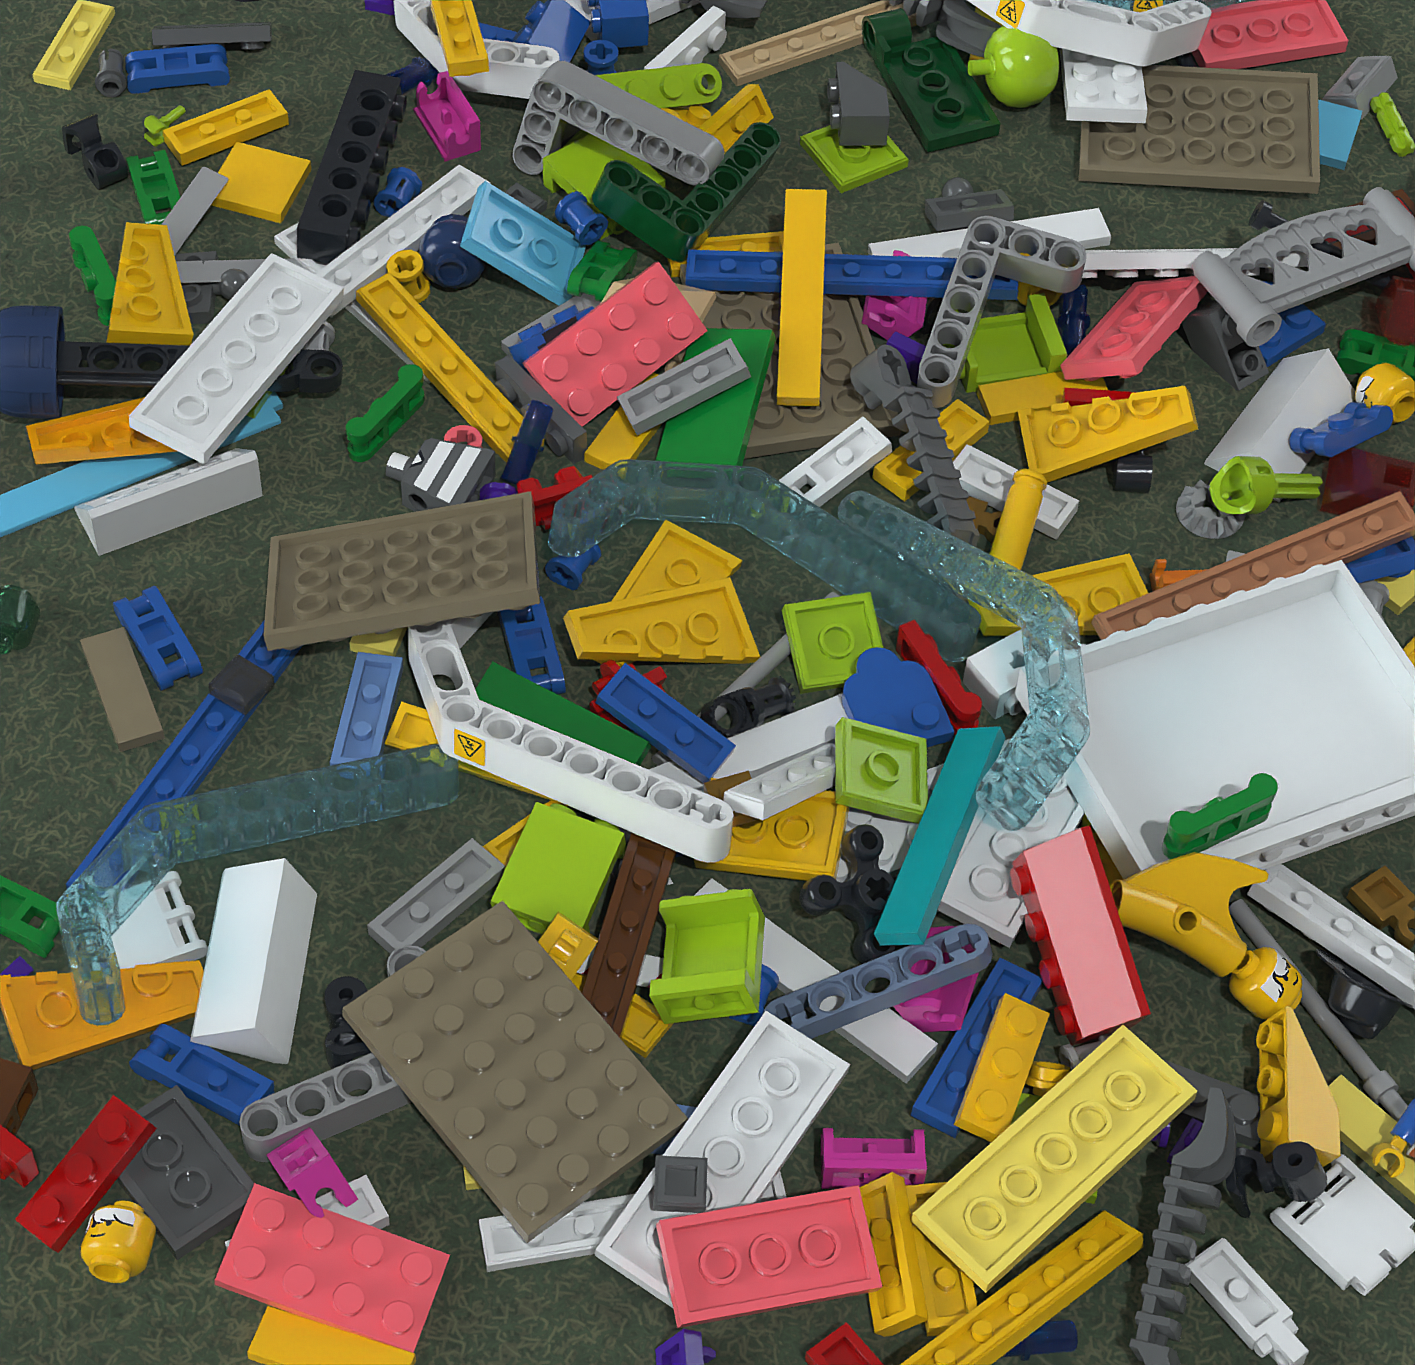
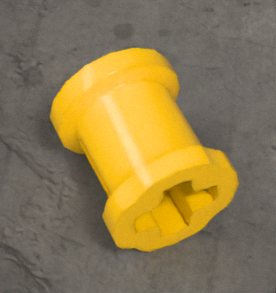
M402 250L393 254L387 261L388 273L390 272L418 303H421L427 299L431 292L429 279L422 273L424 269L422 256L413 250Z

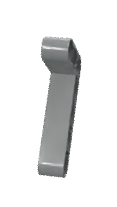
M556 61L536 81L532 88L512 156L516 166L524 173L535 175L542 172L543 158L561 148L568 124L570 123L688 184L697 185L699 182L703 184L708 180L723 160L725 152L721 142L713 135L569 62Z
M981 216L971 222L919 365L917 388L932 390L933 397L930 399L934 408L944 407L950 403L954 396L995 275L1058 293L1072 292L1081 283L1086 262L1085 248L1079 242L992 216ZM982 241H983V242H988V243H990V244H989V245H986V244H982V243H979V242H982ZM1019 253H1027L1031 256H1023ZM1061 264L1068 265V266H1070V268H1065V267H1062V266H1060V265H1061ZM969 275H974V276H977V277H979V278L973 279V278H969V277H967V276H969ZM962 309L968 313H958L954 310ZM942 344H952L956 347L946 348ZM929 379H940L944 383H933Z
M405 945L395 949L388 957V977L426 951L414 945ZM370 1053L248 1105L241 1113L239 1121L245 1152L256 1161L270 1162L266 1156L268 1153L308 1127L322 1141L409 1104L412 1101L374 1054ZM357 1089L368 1091L366 1094L358 1097L349 1095L350 1092ZM308 1109L321 1110L319 1114L314 1116L302 1115ZM269 1128L275 1130L267 1136L255 1135L260 1129Z

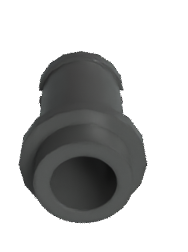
M111 48L108 49V60H106L107 53L105 50L99 54V72L95 77V85L102 95L117 97L125 90L127 80L123 74L124 57L120 51Z

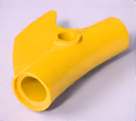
M1192 852L1155 864L1124 880L1116 879L1110 884V889L1123 927L1162 941L1193 958L1218 977H1224L1236 969L1247 950V944L1239 937L1229 912L1230 896L1238 888L1267 881L1268 873L1230 858Z

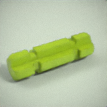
M1381 92L1378 96L1371 99L1370 106L1373 112L1377 113L1376 118L1386 137L1390 139L1389 143L1393 151L1399 157H1404L1414 152L1415 143L1412 137H1410L1409 131L1388 93Z

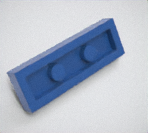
M624 663L597 696L596 704L643 739L649 741L651 745L703 784L709 782L736 747L734 743L626 663Z

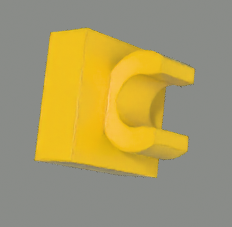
M558 911L538 940V943L566 976L572 980L598 943V938Z

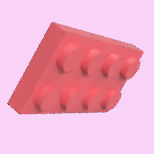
M1256 0L1211 7V17L1197 50L1192 51V54L1199 67L1243 69L1346 52L1349 40L1326 0Z
M655 262L522 364L533 379L583 427L617 401V396L634 388L708 330L660 262Z
M1195 276L1134 282L1060 365L1065 380L1083 378L1085 381H1094L1107 376H1119L1125 379L1138 375L1151 357L1161 350L1163 343L1170 335L1179 329L1180 324L1188 314L1197 308L1198 303L1208 291Z
M254 1183L216 1275L215 1285L292 1314L414 1353L450 1255L322 1208L324 1216L322 1218L316 1217L308 1211L302 1200Z
M859 1185L659 1220L656 1224L677 1328L871 1293L882 1288Z

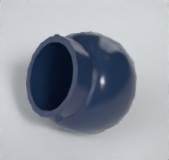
M450 214L441 216L428 228L419 244V254L424 262L423 273L433 283L443 288L458 289L469 286L480 278L487 265V262L460 247L468 218L463 215Z

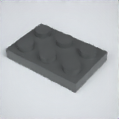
M178 1085L136 1111L157 1129L118 1177L117 1182L132 1202L143 1208L144 1214L150 1217L155 1224L158 1236L178 1260L240 1219L254 1182Z

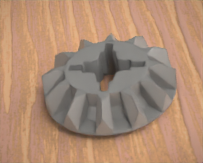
M1199 480L1194 487L1185 486L1181 496L1178 497L1176 513L1179 521L1187 530L1204 538L1219 539L1231 536L1241 528L1246 514H1227L1218 510L1216 515L1210 507L1204 508L1206 499L1213 507H1216L1211 498L1210 485Z

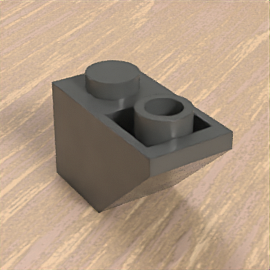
M836 62L835 78H828L827 96L828 102H835V105H831L830 125L831 129H838L839 146L887 145L890 119L887 89L847 63Z
M1209 300L1197 307L1182 321L1192 351L1236 391L1245 388L1269 373L1259 346L1251 347L1246 344L1236 331L1237 324L1216 300Z

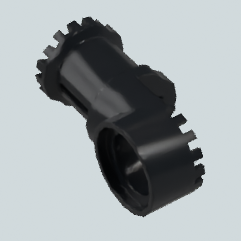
M782 676L771 678L765 686L756 689L745 687L709 701L702 708L700 719L724 737L729 738L761 726L764 723V719L778 714L783 717L795 712L794 705H796V702L793 700L796 699V696L791 695V692H794L793 688L789 689L791 684L786 682ZM782 695L781 699H774L775 696ZM718 705L726 707L732 715V725L729 729L722 728L715 720V709Z

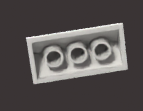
M1329 348L1283 358L1205 460L1204 464L1219 471L1235 456H1253L1266 460L1274 473L1301 474L1315 455V451L1309 454L1293 452L1290 447V436L1293 430L1299 427L1313 429L1326 423L1329 416L1344 413L1347 404L1355 400V390ZM1273 498L1278 502L1282 500V498Z
M235 448L210 457L205 464L197 462L74 506V509L98 556L263 496L258 458L255 450Z
M285 858L225 868L223 871L190 1042L272 1063L287 1064L289 1062L317 893Z

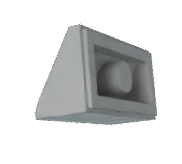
M1358 57L1325 94L1322 100L1362 110L1361 119H1363L1372 109L1370 106L1371 99L1378 96L1381 92H1386L1398 78L1392 57Z

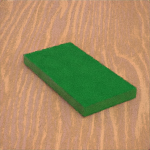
M706 328L707 332L688 345L684 362L731 338L744 360L751 377L667 420L654 465L659 475L739 478L776 341L773 330Z
M493 661L475 689L479 700L638 766L641 765L651 748L649 741ZM578 810L579 812H581V813H583V814H585V815H587V816H589V817H591V818H593V819H599V818H596V817H594V816H592V815H589V814H587V813H585V812H582V811Z

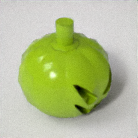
M1004 25L994 31L988 39L984 59L969 60L968 62L969 75H985V80L991 94L995 95L996 99L1007 107L1025 108L1042 102L1055 88L1058 80L1059 57L1057 47L1051 46L1048 41L1041 37L1025 33L1019 29L1006 28Z

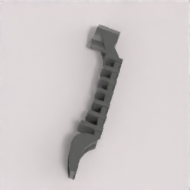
M889 0V4L892 6L903 3V10L907 16L916 14V24L920 27L940 21L935 32L940 40L957 49L984 58L988 39L994 31L1001 27V25L971 10L964 0Z
M881 345L851 369L850 378L856 391L864 397L868 408L873 410L883 404L884 408L899 413L891 419L893 426L908 432L899 439L900 445L907 450L915 452L906 459L908 466L923 472L913 479L914 485L923 491L931 492L918 501V506L927 513L936 514L919 526L921 533L932 538L927 550L928 567L941 593L951 605L970 606L967 600L970 590L981 587L975 570V551L980 537L978 529L975 528L973 522L976 518L975 512L969 509L966 501L969 498L968 492L961 487L959 478L962 477L960 470L955 469L952 458L955 457L953 450L948 449L945 441L947 437L946 430L942 429L937 418L940 417L939 410L933 407L930 398L933 397L932 390L913 386L906 362L901 353L890 345Z
M1210 1087L1205 1119L1201 1131L1188 1147L1173 1155L1170 1176H1165L1163 1185L1166 1192L1164 1202H1160L1158 1206V1214L1160 1216L1158 1230L1154 1229L1152 1235L1155 1247L1153 1256H1148L1146 1263L1149 1271L1147 1284L1143 1283L1141 1288L1144 1300L1142 1311H1137L1135 1316L1138 1326L1136 1339L1131 1338L1129 1345L1138 1360L1144 1362L1145 1365L1181 1364L1177 1351L1166 1346L1168 1340L1180 1342L1182 1326L1178 1321L1165 1317L1166 1311L1184 1315L1186 1309V1296L1178 1291L1171 1290V1284L1189 1287L1191 1280L1190 1268L1176 1262V1259L1180 1257L1194 1261L1197 1244L1192 1238L1181 1235L1182 1230L1204 1235L1207 1226L1206 1215L1200 1211L1187 1208V1204L1219 1210L1221 1192L1212 1185L1219 1184L1225 1180L1232 1172L1235 1164V1120L1232 1107L1228 1103L1223 1090Z

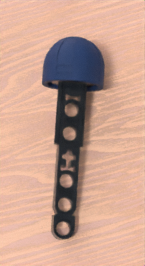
M24 305L0 310V412L19 418H60L63 410L65 385L154 388L190 345L65 341L62 307ZM301 349L300 354L298 353L287 366L292 371L289 374L278 376L267 391L288 392L299 388V392L304 393L332 392L342 382V360L331 351ZM103 359H111L118 363L111 370L100 369L95 364ZM82 360H87V367H83ZM150 360L157 361L162 365L156 371H144L139 367L141 363ZM319 366H326L333 369L334 373L328 377H320L315 375L312 370Z

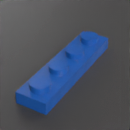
M999 958L966 1014L961 1030H957L914 1103L911 1112L912 1117L953 1138L957 1137L961 1128L955 1126L954 1122L999 1000L1007 993L1032 1005L1042 987L1043 981L1041 977Z

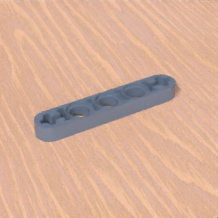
M976 924L959 925L927 938L924 945H909L779 997L766 1006L763 1014L765 1011H768L780 1020L789 1017L792 1021V1024L789 1026L808 1038L813 1039L980 972L988 966L993 955L988 934L982 927ZM971 944L975 951L967 954L962 947ZM945 952L948 953L949 960H951L947 964H945L942 955ZM928 959L936 962L935 968L927 974L917 975L910 971L911 967L919 960ZM882 977L890 980V985L882 992L870 993L865 990L868 982L874 978ZM835 995L845 999L843 1005L835 1011L828 1012L819 1009L820 1004L827 997ZM810 1007L813 1017L809 1019L807 1018L806 1012L804 1011V1009Z

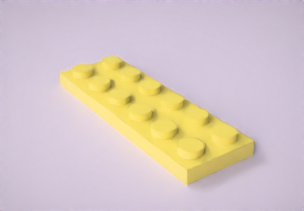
M1122 1025L913 1212L911 1222L986 1293L1195 1100L1197 1090L1126 1026Z

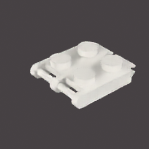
M166 872L86 899V908L76 911L71 915L90 968L108 967V970L135 968L136 965L194 961L207 955V944L204 940H199L192 922L195 918L194 911L190 905H185L179 886L182 881L178 872ZM170 891L176 908L171 909L165 892ZM179 926H184L190 943L185 944Z
M1341 1154L1339 1158L1331 1162L1332 1167L1326 1172L1327 1185L1340 1175L1342 1179L1327 1192L1324 1191L1316 1199L1309 1201L1312 1205L1296 1219L1292 1215L1307 1202L1293 1200L1285 1208L1277 1207L1270 1213V1219L1278 1229L1342 1290L1352 1285L1360 1294L1365 1296L1389 1275V1271L1392 1269L1391 1266L1393 1268L1398 1267L1415 1251V1232L1412 1230L1415 1220L1348 1157Z

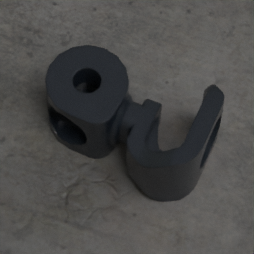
M96 113L62 127L66 152L72 155L82 151L86 174L98 190L128 177L126 162L115 142L102 143L98 115ZM74 135L78 137L79 142H72Z
M1146 448L1114 459L1112 467L1114 491L1149 493L1152 481L1153 459L1152 456L1144 455Z
M344 976L333 980L325 990L327 1019L331 1030L325 1040L327 1062L331 1069L346 1064L360 1055L372 1053L343 1017V1007L367 992L365 984L358 978Z
M1302 1141L1278 1145L1273 1150V1159L1269 1163L1266 1162L1263 1154L1258 1151L1236 1147L1233 1170L1225 1179L1229 1195L1238 1213L1243 1218H1249L1251 1215L1248 1207L1246 1184L1253 1175L1259 1180L1265 1194L1273 1192L1274 1187L1280 1186L1284 1188L1287 1196L1298 1202H1308L1316 1199L1324 1192L1327 1186V1176L1315 1149L1310 1144Z

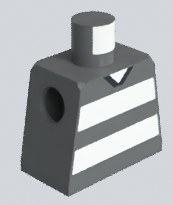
M430 438L424 441L414 458L397 452L392 453L386 466V476L401 481L402 505L414 512L479 501L480 488L485 484L493 482L496 477L495 451Z

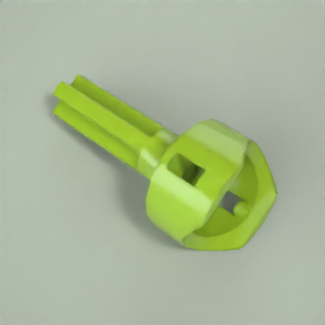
M1235 456L1219 470L1211 481L1209 490L1213 503L1218 510L1224 513L1259 514L1268 508L1273 498L1315 499L1321 494L1318 487L1323 482L1320 476H1312V474L1274 473L1269 463L1261 457Z

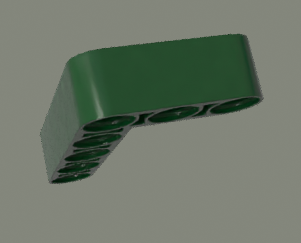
M753 123L724 154L723 160L708 180L703 184L699 182L683 201L631 164L621 160H612L606 164L592 193V201L601 212L665 257L677 262L687 261L688 250H698L764 174L781 144V136L773 126L767 123Z

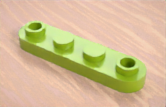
M707 63L595 75L660 109L706 104L717 99L722 90V79L715 67ZM702 77H705L707 80V89L702 86Z

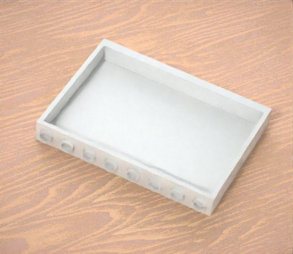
M1342 560L1327 565L1318 564L1303 573L1288 578L1279 577L1264 586L1249 591L1240 590L1208 605L1198 604L1191 607L1187 612L1169 618L1159 617L1150 621L1145 626L1127 632L1124 630L1117 631L1106 639L1088 645L1078 644L1064 653L1046 659L1036 658L1025 666L1020 667L1015 695L1029 719H1033L1037 733L1054 762L1059 766L1061 774L1065 777L1068 786L1123 879L1155 864L1170 860L1162 852V843L1172 814L1177 811H1188L1192 814L1200 811L1207 802L1216 797H1223L1225 799L1246 789L1251 777L1259 773L1271 775L1278 783V790L1274 800L1271 802L1272 808L1267 820L1199 853L1230 858L1265 870L1415 816V667Z

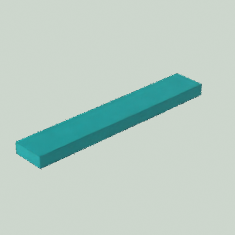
M1000 726L958 729L874 932L880 945H924L1006 739Z

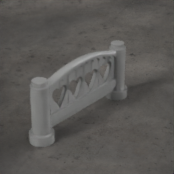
M1376 187L1366 194L1363 205L1326 210L1288 221L1256 236L1225 258H1221L1218 254H1213L1211 251L1203 252L1194 260L1192 268L1199 282L1237 324L1236 331L1248 346L1256 347L1269 341L1278 332L1282 322L1278 313L1288 308L1298 306L1406 263H1409V266L1415 272V217L1389 190ZM1361 225L1371 226L1375 230L1376 245L1348 236L1345 231H1356ZM1327 238H1335L1341 242L1342 258L1340 259L1314 249L1311 244H1321ZM1292 251H1301L1307 255L1308 271L1306 272L1277 260V257H1287ZM1258 264H1267L1273 269V285L1247 276L1242 271L1245 269L1254 270Z

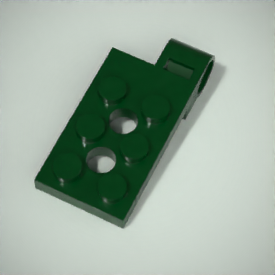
M902 8L865 16L862 19V36L865 46L927 153L999 135L1001 123L975 80L969 75L968 69L955 47L943 42L938 37L911 43L912 31L910 21ZM935 84L941 88L933 89L925 85ZM952 110L956 112V114H945L941 111Z

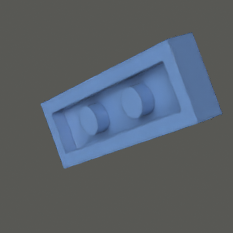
M364 652L357 653L330 760L332 774L377 779L385 747L384 743L388 735L402 677L403 657Z

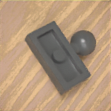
M955 177L948 180L943 186L942 197L925 199V214L936 231L947 232L968 227L973 220L981 216H992L1012 221L1014 220V205L1002 189L974 193L973 187L968 180Z
M216 251L176 254L175 260L202 261L204 264L205 261L219 260ZM229 269L221 275V282L181 283L191 324L211 323L214 318L216 295H222L230 301L250 278L248 274L240 269Z

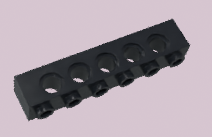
M360 70L354 71L297 225V258L312 259L313 261L329 264L360 240V223L367 224L370 214L371 202L369 198L376 197L380 183V174L378 172L379 170L385 171L389 158V147L387 146L388 144L394 145L398 132V121L396 119H403L405 115L407 96L401 95V78Z

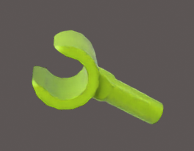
M179 105L160 119L153 115L146 117L144 126L149 131L144 134V138L155 147L164 142L163 130L186 112L185 108Z

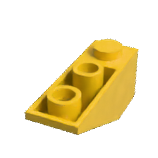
M1285 1006L1259 1025L1256 1036V1044L1259 1048L1260 1072L1257 1078V1090L1260 1093V1119L1257 1133L1261 1143V1154H1263L1266 1161L1272 1162L1273 1150L1278 1145L1302 1141L1310 1144L1315 1149L1321 1165L1324 1167L1341 1156L1339 1109L1293 1008Z

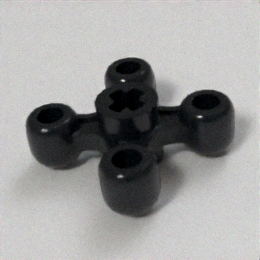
M868 824L854 827L845 834L841 842L843 856L850 862L852 867L849 881L838 882L829 875H817L803 884L799 892L800 904L810 915L822 916L834 909L840 908L846 917L858 923L859 931L853 943V952L855 958L861 964L896 951V945H880L874 935L895 880L891 874L879 868L878 860L884 848V840L879 830Z

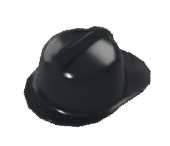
M1316 949L1315 953L1318 957L1335 970L1328 1004L1348 1031L1366 1039H1374L1381 1030L1387 1027L1402 1005L1413 1007V1005L1389 995L1372 980L1347 965L1338 957L1324 950Z

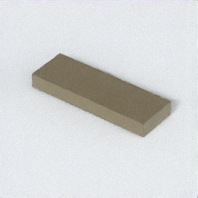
M121 627L81 639L80 643L119 751H126L165 739L161 723L125 628Z

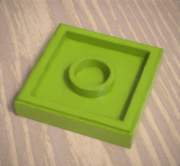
M831 125L800 136V145L840 193L908 167L909 159L889 136H887V145L839 146L838 129H831Z
M871 592L785 604L782 608L800 694L844 687L847 679L856 673L859 656L870 648H883Z
M842 717L835 725V803L919 824L928 804L926 739Z

